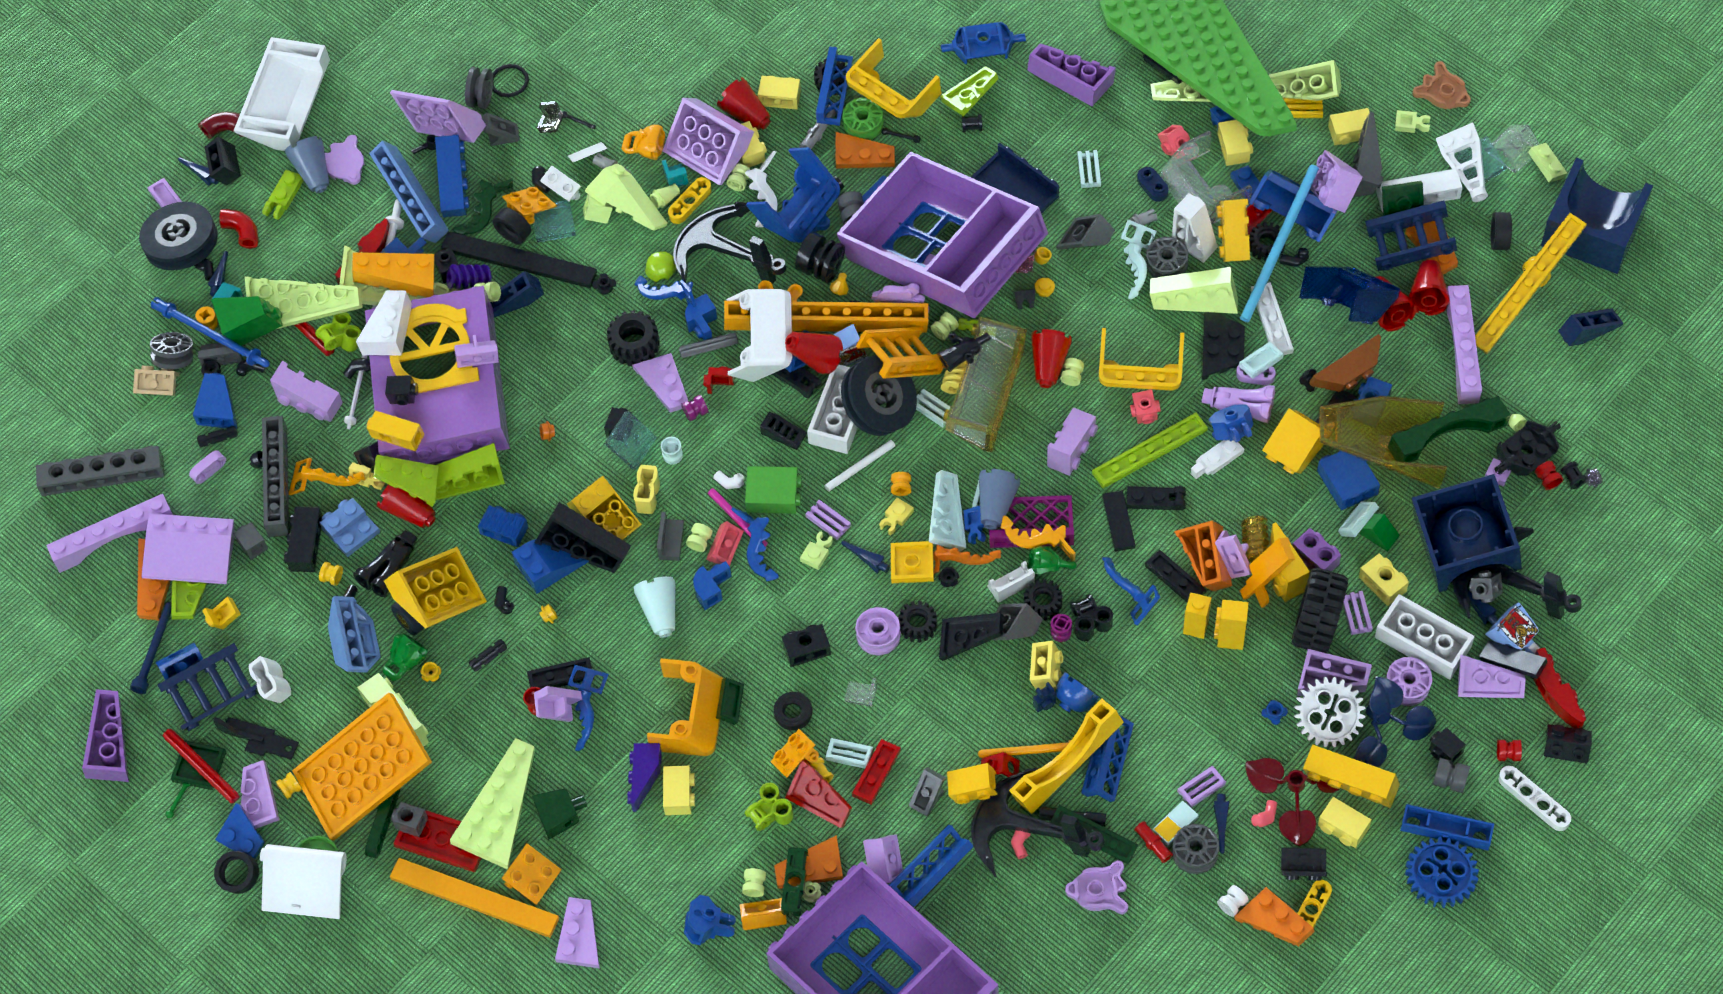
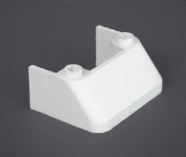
M747 289L728 298L727 301H739L742 309L750 310L751 346L746 347L741 352V366L728 371V375L755 382L788 367L792 360V354L785 347V339L792 333L790 292L783 289Z

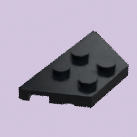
M1204 312L1202 380L1208 379L1209 375L1217 372L1221 374L1230 368H1237L1239 362L1244 359L1245 326L1216 312Z

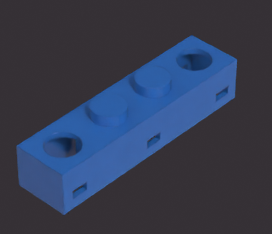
M1406 804L1400 831L1434 839L1441 837L1443 841H1447L1450 838L1452 843L1459 841L1461 845L1488 851L1494 824ZM1415 817L1420 821V825L1407 823V820ZM1476 832H1481L1486 836V841L1473 838V835Z

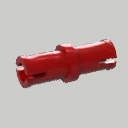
M1145 821L1135 827L1134 831L1146 843L1147 849H1151L1162 863L1167 862L1173 856V853L1161 841L1160 835H1156Z

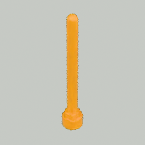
M1068 740L1066 743L983 749L978 752V756L984 758L1002 752L1010 756L1062 752L1071 740Z

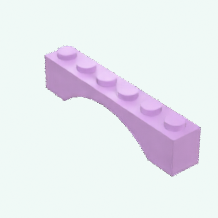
M1448 286L1450 302L1446 310L1454 342L1458 404H1475L1480 401L1482 386L1469 286Z
M160 494L46 545L59 573L79 565L94 550L116 538L134 532L146 531L149 513L173 515L164 495Z

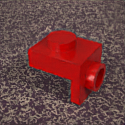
M725 366L708 368V375H704L703 385L707 387L708 394H712L713 384L734 386L735 378L728 375V371L732 370V368Z

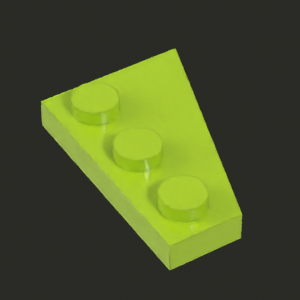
M985 66L940 96L941 101L962 116H965L999 79L995 71Z
M382 455L376 456L373 477L394 488H400L408 492L410 496L418 497L433 507L438 476L437 465Z

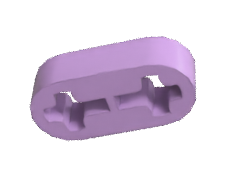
M1238 365L1236 377L1243 383L1270 385L1275 380L1276 372L1274 367L1271 366L1252 379L1248 374L1244 375L1243 370ZM1264 372L1268 373V377H1264Z
M218 450L213 451L191 469L189 476L197 484H201L224 466L226 458Z

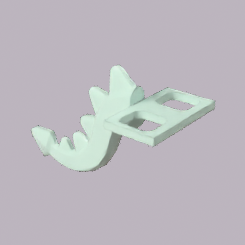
M1127 220L1121 239L1129 241V245L1124 248V253L1129 254L1126 264H1132L1131 271L1134 272L1136 270L1134 276L1138 277L1134 281L1136 286L1131 288L1128 299L1131 300L1138 296V292L1143 286L1147 275V264L1141 255L1142 247L1146 249L1149 247L1157 231ZM1129 225L1136 226L1133 238L1126 237ZM1145 231L1151 233V238L1147 245L1141 243Z

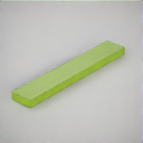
M1196 412L1092 470V474L1104 489L1208 430V427Z

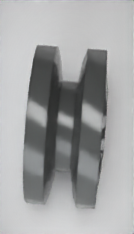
M473 66L470 68L466 79L465 102L468 107L473 108L478 103L480 109H486L492 97L493 73L489 68H485L480 72L479 67Z
M1161 237L1153 241L1147 248L1146 254L1149 274L1154 278L1185 274L1188 269L1189 253L1186 245L1174 237Z
M166 332L153 337L150 341V350L152 351L151 362L163 369L186 367L193 361V340L188 335L178 332Z
M1190 824L1181 828L1173 839L1172 853L1175 864L1189 874H1202L1209 871L1218 860L1219 840L1217 835L1210 828L1202 824ZM1192 847H1198V848H1200L1201 850H1200V851H1193V850H1191V848H1192Z

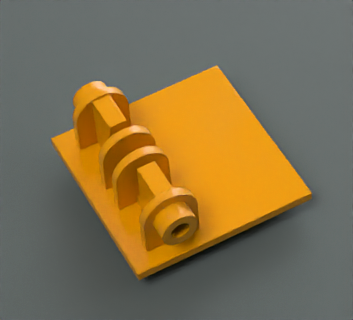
M536 186L502 196L507 202V207L521 214L529 224L534 223L535 213L557 207Z
M798 729L796 733L789 737L788 742L783 748L775 753L770 762L787 778L804 758L813 763L818 760L819 753L813 748L815 744Z
M526 843L501 879L505 881L504 885L510 889L513 887L537 905L562 869Z

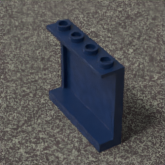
M1001 143L998 144V152L971 176L975 180L1038 206L1041 214L1059 198V185L1055 180L1046 177L1040 169L1034 168L1025 158L1017 156L1011 148L1005 147Z

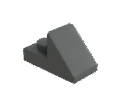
M487 112L482 116V120L486 124L484 132L488 133L491 146L518 142L520 140L516 123Z
M926 767L922 772L908 806L928 816L944 793V790L941 788L946 777Z

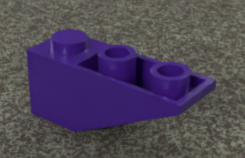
M634 743V751H630L629 760L630 764H633V770L629 771L628 782L632 784V789L627 793V802L631 804L633 812H637L661 773L662 750L660 743Z

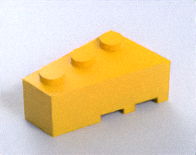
M1248 199L1220 201V206H1216L1217 218L1221 219V226H1218V237L1222 238V246H1219L1220 258H1223V262L1250 260L1247 227L1249 217L1246 212Z
M1222 600L1221 607H1217L1214 639H1218V648L1243 650L1249 602Z

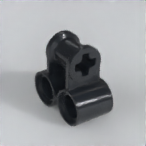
M1087 594L1086 598L1077 602H1070L1071 610L1076 617L1075 636L1078 640L1089 641L1092 639L1094 629L1099 632H1108L1112 628V610L1107 606L1097 607L1091 594ZM1105 617L1108 620L1101 621L1099 618ZM1086 626V627H1088L1089 629H1088V630H1082V629H1080V627Z

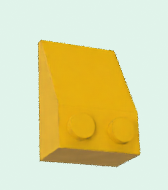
M1276 522L1272 524L1270 546L1278 538H1286ZM1291 544L1289 546L1295 560L1273 578L1274 592L1278 597L1281 596L1284 602L1304 593L1310 571Z

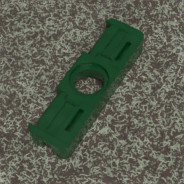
M790 847L788 849L781 902V912L783 915H789V912L793 913L794 916L801 915V897L804 895L806 881V857L809 856L806 848ZM792 877L801 879V883L798 886H791L788 882Z

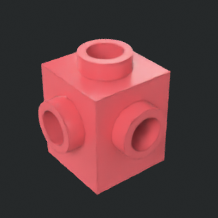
M1171 125L1157 134L1161 141V148L1167 155L1180 157L1192 146L1189 141V134L1181 125Z
M1153 390L1132 393L1133 405H1130L1132 417H1136L1137 424H1150L1158 420L1157 412H1161L1159 400L1154 399Z

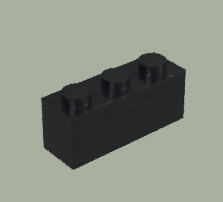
M295 507L294 514L290 516V526L292 528L291 533L287 535L289 547L288 551L284 553V563L288 565L290 572H315L322 530L319 523L322 521L323 516L320 507Z

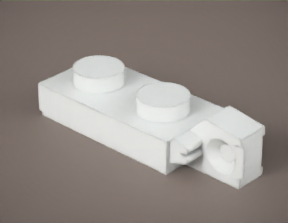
M1221 441L1196 460L1197 464L1191 468V475L1197 479L1204 473L1207 475L1215 474L1242 455L1244 448L1235 441Z

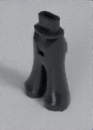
M404 530L372 562L358 568L353 573L355 580L367 590L372 588L376 595L386 597L389 590L384 580L400 570L403 564L406 563L412 550L415 548L413 544L418 538Z

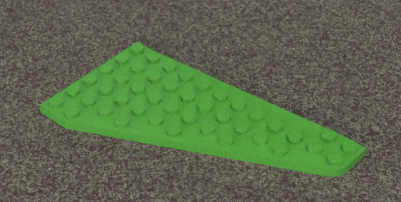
M1223 0L1099 1V7L1107 27L1254 133L1261 136H1274L1297 131V124L1290 109Z

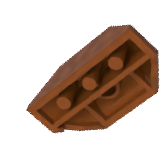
M1379 334L1313 375L1309 382L1310 385L1341 392L1346 388L1350 390L1358 384L1357 381L1361 378L1364 380L1374 374L1373 370L1378 363L1381 336Z

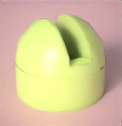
M1512 414L1508 424L1511 429L1518 432L1526 425L1527 420L1520 414Z

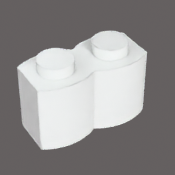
M259 656L249 664L250 675L257 682L258 692L264 699L281 703L291 695L290 685L283 678L282 668L276 661Z

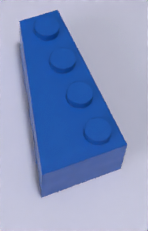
M459 135L435 137L442 216L445 218L467 215V208H470L469 197L466 196L468 181L465 178V171H467L466 160L464 159L465 143L460 140Z

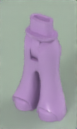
M1267 385L1259 389L1204 388L1202 403L1210 404V407L1218 410L1232 405L1246 404L1250 408L1252 418L1268 424L1274 403L1275 386Z

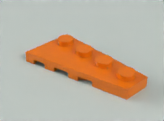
M138 538L137 615L141 619L159 621L171 580L142 578L145 539Z

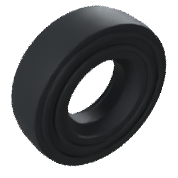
M787 692L781 695L775 702L774 717L782 728L787 730L802 729L811 720L812 705L804 694ZM788 705H798L801 708V714L796 718L786 716L785 709Z

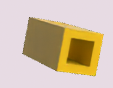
M376 410L367 422V430L372 438L413 451L417 450L424 436L420 424Z
M1190 592L1185 610L1183 634L1204 639L1209 622L1211 597Z

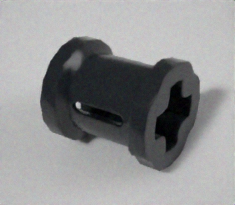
M982 115L962 116L963 133L967 130L982 131Z
M1575 461L1566 464L1560 471L1569 480L1571 489L1581 487L1588 480L1585 475H1582L1578 468L1579 464Z

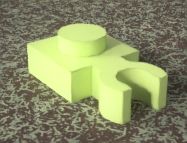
M1397 110L1395 131L1415 133V128L1422 132H1428L1430 125L1423 123H1430V116L1423 115L1417 117V112Z
M820 531L816 536V544L811 541L809 542L800 557V562L819 570L829 554V550L826 548L832 545V536H829L828 540L822 541L823 532Z

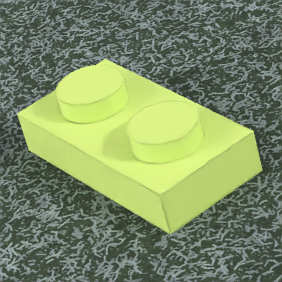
M1547 143L1530 148L1528 151L1529 155L1549 183L1565 178L1567 175L1566 170Z

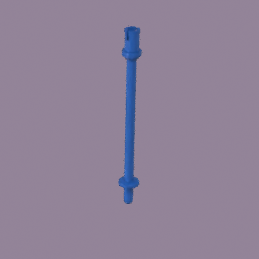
M159 297L153 299L158 304L153 301L151 302V308L161 312L167 319L174 317L245 356L247 364L251 366L259 364L265 368L270 365L267 359L261 357L259 349L248 350L177 311L175 304L167 303Z

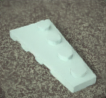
M940 470L936 473L929 542L951 549L958 548L959 551H963L966 549L958 476L957 474Z

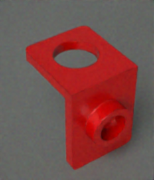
M1005 752L981 759V764L988 763L996 771V775L1003 774L1011 777L1019 773L1020 761ZM1009 761L1013 764V773H1011L1008 769Z

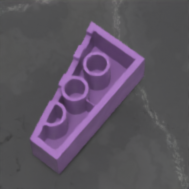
M1039 44L1029 55L1027 69L1032 74L1090 106H1093L1114 83L1116 70L1112 66L1108 68L1101 66L1100 62L1094 60L1092 62L1082 60L1081 56L1075 54L1074 56L1066 55L1064 51L1044 44Z
M96 689L82 766L84 776L87 779L129 782L122 709L118 691Z

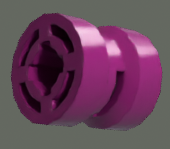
M701 395L694 397L693 402L686 401L681 403L682 409L690 422L695 420L699 414L703 416L709 413Z
M1057 614L1052 618L1051 637L1057 642L1069 640L1072 634V620L1069 616Z

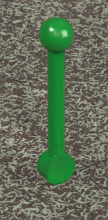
M183 783V787L173 805L165 813L167 818L174 816V810L186 788L190 787V784Z

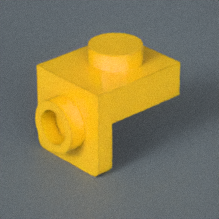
M226 597L214 609L204 608L202 610L206 623L210 627L222 630L241 615L234 600L230 597Z

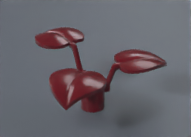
M1262 758L1246 761L1245 767L1248 780L1257 791L1266 794L1276 791L1278 784L1282 785L1287 782L1289 790L1295 793L1296 812H1285L1279 820V829L1282 835L1294 845L1302 846L1307 843L1315 832L1316 819L1311 811H1300L1299 792L1305 788V781L1312 785L1317 784L1318 789L1324 793H1334L1340 789L1333 788L1322 780L1319 782L1313 781L1300 770H1293L1288 776L1284 777V768L1276 759Z

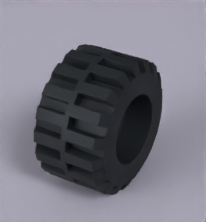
M635 310L630 311V313L623 312L622 316L617 315L614 317L615 321H611L610 327L607 328L609 348L616 361L619 360L623 365L627 363L628 366L647 361L649 358L653 359L655 353H658V346H660L655 321L648 314L644 316L643 312L635 313ZM630 335L643 336L636 342L624 341Z

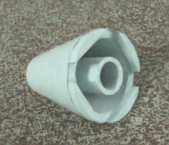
M666 576L653 578L654 581L647 583V580L634 586V593L654 634L659 635L660 638L671 636L672 632L675 631L676 583L673 577Z

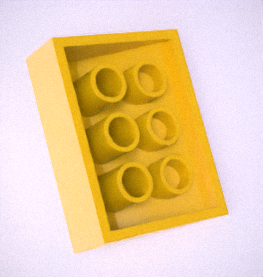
M458 547L398 570L384 580L393 599L425 629L487 602Z

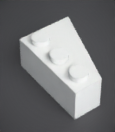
M1188 193L1174 208L1172 237L1181 240L1186 245L1189 254L1204 263L1218 248L1205 203L1199 197Z
M386 290L356 341L362 355L402 356L412 307L406 291Z

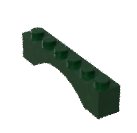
M1499 396L1491 399L1486 398L1478 404L1467 405L1462 410L1451 411L1440 418H1432L1422 425L1416 424L1406 431L1395 432L1391 436L1388 449L1399 466H1403L1418 460L1427 444L1445 433L1456 430H1477L1490 433L1506 427L1511 414Z

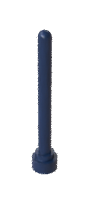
M172 602L165 604L139 676H136L131 682L130 690L135 693L146 694L149 686L147 676L171 615Z

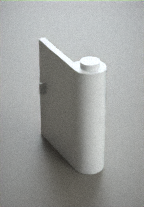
M267 844L265 848L261 849L260 861H263L262 911L340 919L341 877L345 871L347 861L345 852Z

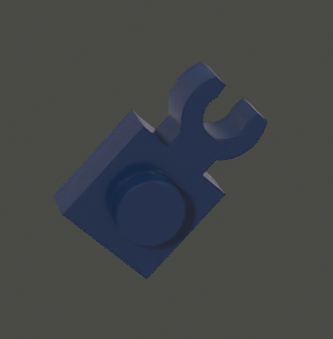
M1049 682L1046 683L1043 689L1040 690L1038 687L1035 690L1037 695L1033 697V707L1037 713L1054 706L1056 703V692Z

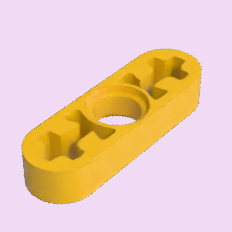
M705 177L697 178L669 207L668 215L672 223H683L710 195L712 191L710 180ZM692 197L695 201L692 204H687L684 202L685 199Z
M1325 880L1314 882L1297 913L1299 916H1303V919L1308 920L1307 922L1313 928L1331 897L1332 887L1330 883ZM1323 887L1325 888V893L1321 894L1318 901L1316 899L1318 890ZM1315 905L1318 912L1310 915L1306 912L1305 907Z

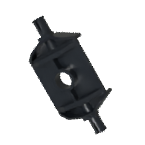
M1528 420L1521 430L1502 444L1501 442L1498 443L1496 452L1498 459L1502 463L1494 468L1495 472L1501 475L1505 470H1511L1518 476L1529 475L1539 465L1557 453L1560 446L1554 433L1561 428V425L1555 421L1549 427ZM1521 450H1527L1530 454H1524Z

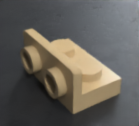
M142 366L141 369H135L133 393L175 396L176 376L179 377L180 372H176L174 369L163 368L161 370H154V366Z

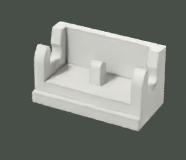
M1024 561L1021 563V567L995 581L994 579L989 580L987 587L999 603L1027 588L1031 582L1035 583V572L1032 568L1028 570L1027 562Z

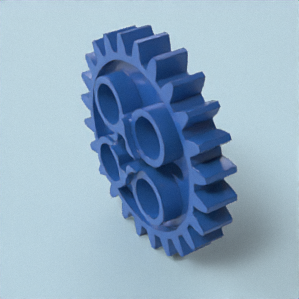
M1441 837L1438 838L1437 843L1430 838L1429 845L1422 841L1421 848L1415 846L1414 853L1409 854L1408 859L1410 861H1407L1405 866L1409 868L1405 871V875L1409 876L1406 883L1413 884L1410 891H1418L1417 899L1424 896L1425 904L1432 900L1433 907H1436L1438 902H1441L1442 908H1445L1446 902H1449L1454 907L1455 900L1462 904L1463 896L1469 899L1471 894L1469 891L1474 892L1476 887L1474 884L1478 882L1476 876L1479 869L1474 868L1477 865V861H1470L1473 853L1465 854L1467 847L1458 848L1459 841L1452 845L1450 838L1447 839L1446 843L1442 841ZM1436 855H1442L1446 860H1438ZM1421 870H1428L1431 874L1424 875ZM1453 870H1460L1463 874L1456 875ZM1444 884L1448 889L1441 890L1438 885Z

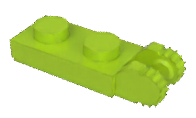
M285 170L263 207V215L268 216L274 206H276L273 218L277 220L281 218L304 181L298 173Z

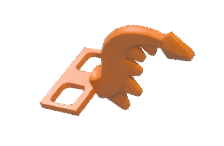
M936 545V550L933 552L935 561L934 574L939 572L940 560L943 562L952 560L967 565H982L990 563L996 558H1001V550L989 552V555L983 554L980 557L978 554L970 556V552H960L958 548L946 549Z

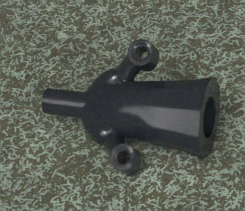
M987 332L976 339L971 337L963 338L955 333H950L948 336L949 341L952 344L957 342L958 344L937 352V355L943 366L951 372L965 361L969 364L973 363L974 356L981 350V345L991 340V337Z

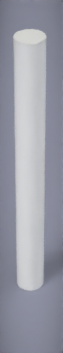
M889 440L824 485L828 492L894 448V442Z

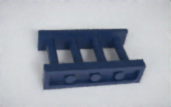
M1444 200L1365 221L1369 238L1376 237L1380 257L1375 258L1378 271L1390 270L1396 266L1442 254L1448 255L1457 251L1455 237L1448 239L1443 218L1448 217ZM1435 221L1440 241L1428 244L1423 224ZM1415 226L1420 246L1408 249L1403 229ZM1395 231L1400 251L1388 254L1384 234Z
M235 643L157 684L161 693L164 691L167 694L170 693L186 723L180 726L182 730L187 728L190 731L200 725L198 721L243 696L247 700L257 694L255 691L257 684L252 687L250 686L235 659V652L238 651ZM222 659L228 663L243 692L234 697H231L216 670L217 665L215 663ZM202 670L209 673L224 700L223 703L214 708L196 679L198 678L197 673ZM184 680L190 684L205 713L196 718H193L177 690L179 688L177 684Z

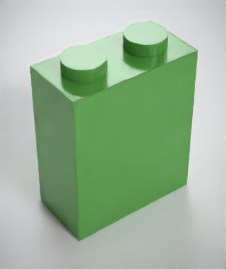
M748 466L745 495L746 513L796 514L797 506L801 505V493H798V488L802 487V475H798L797 467Z

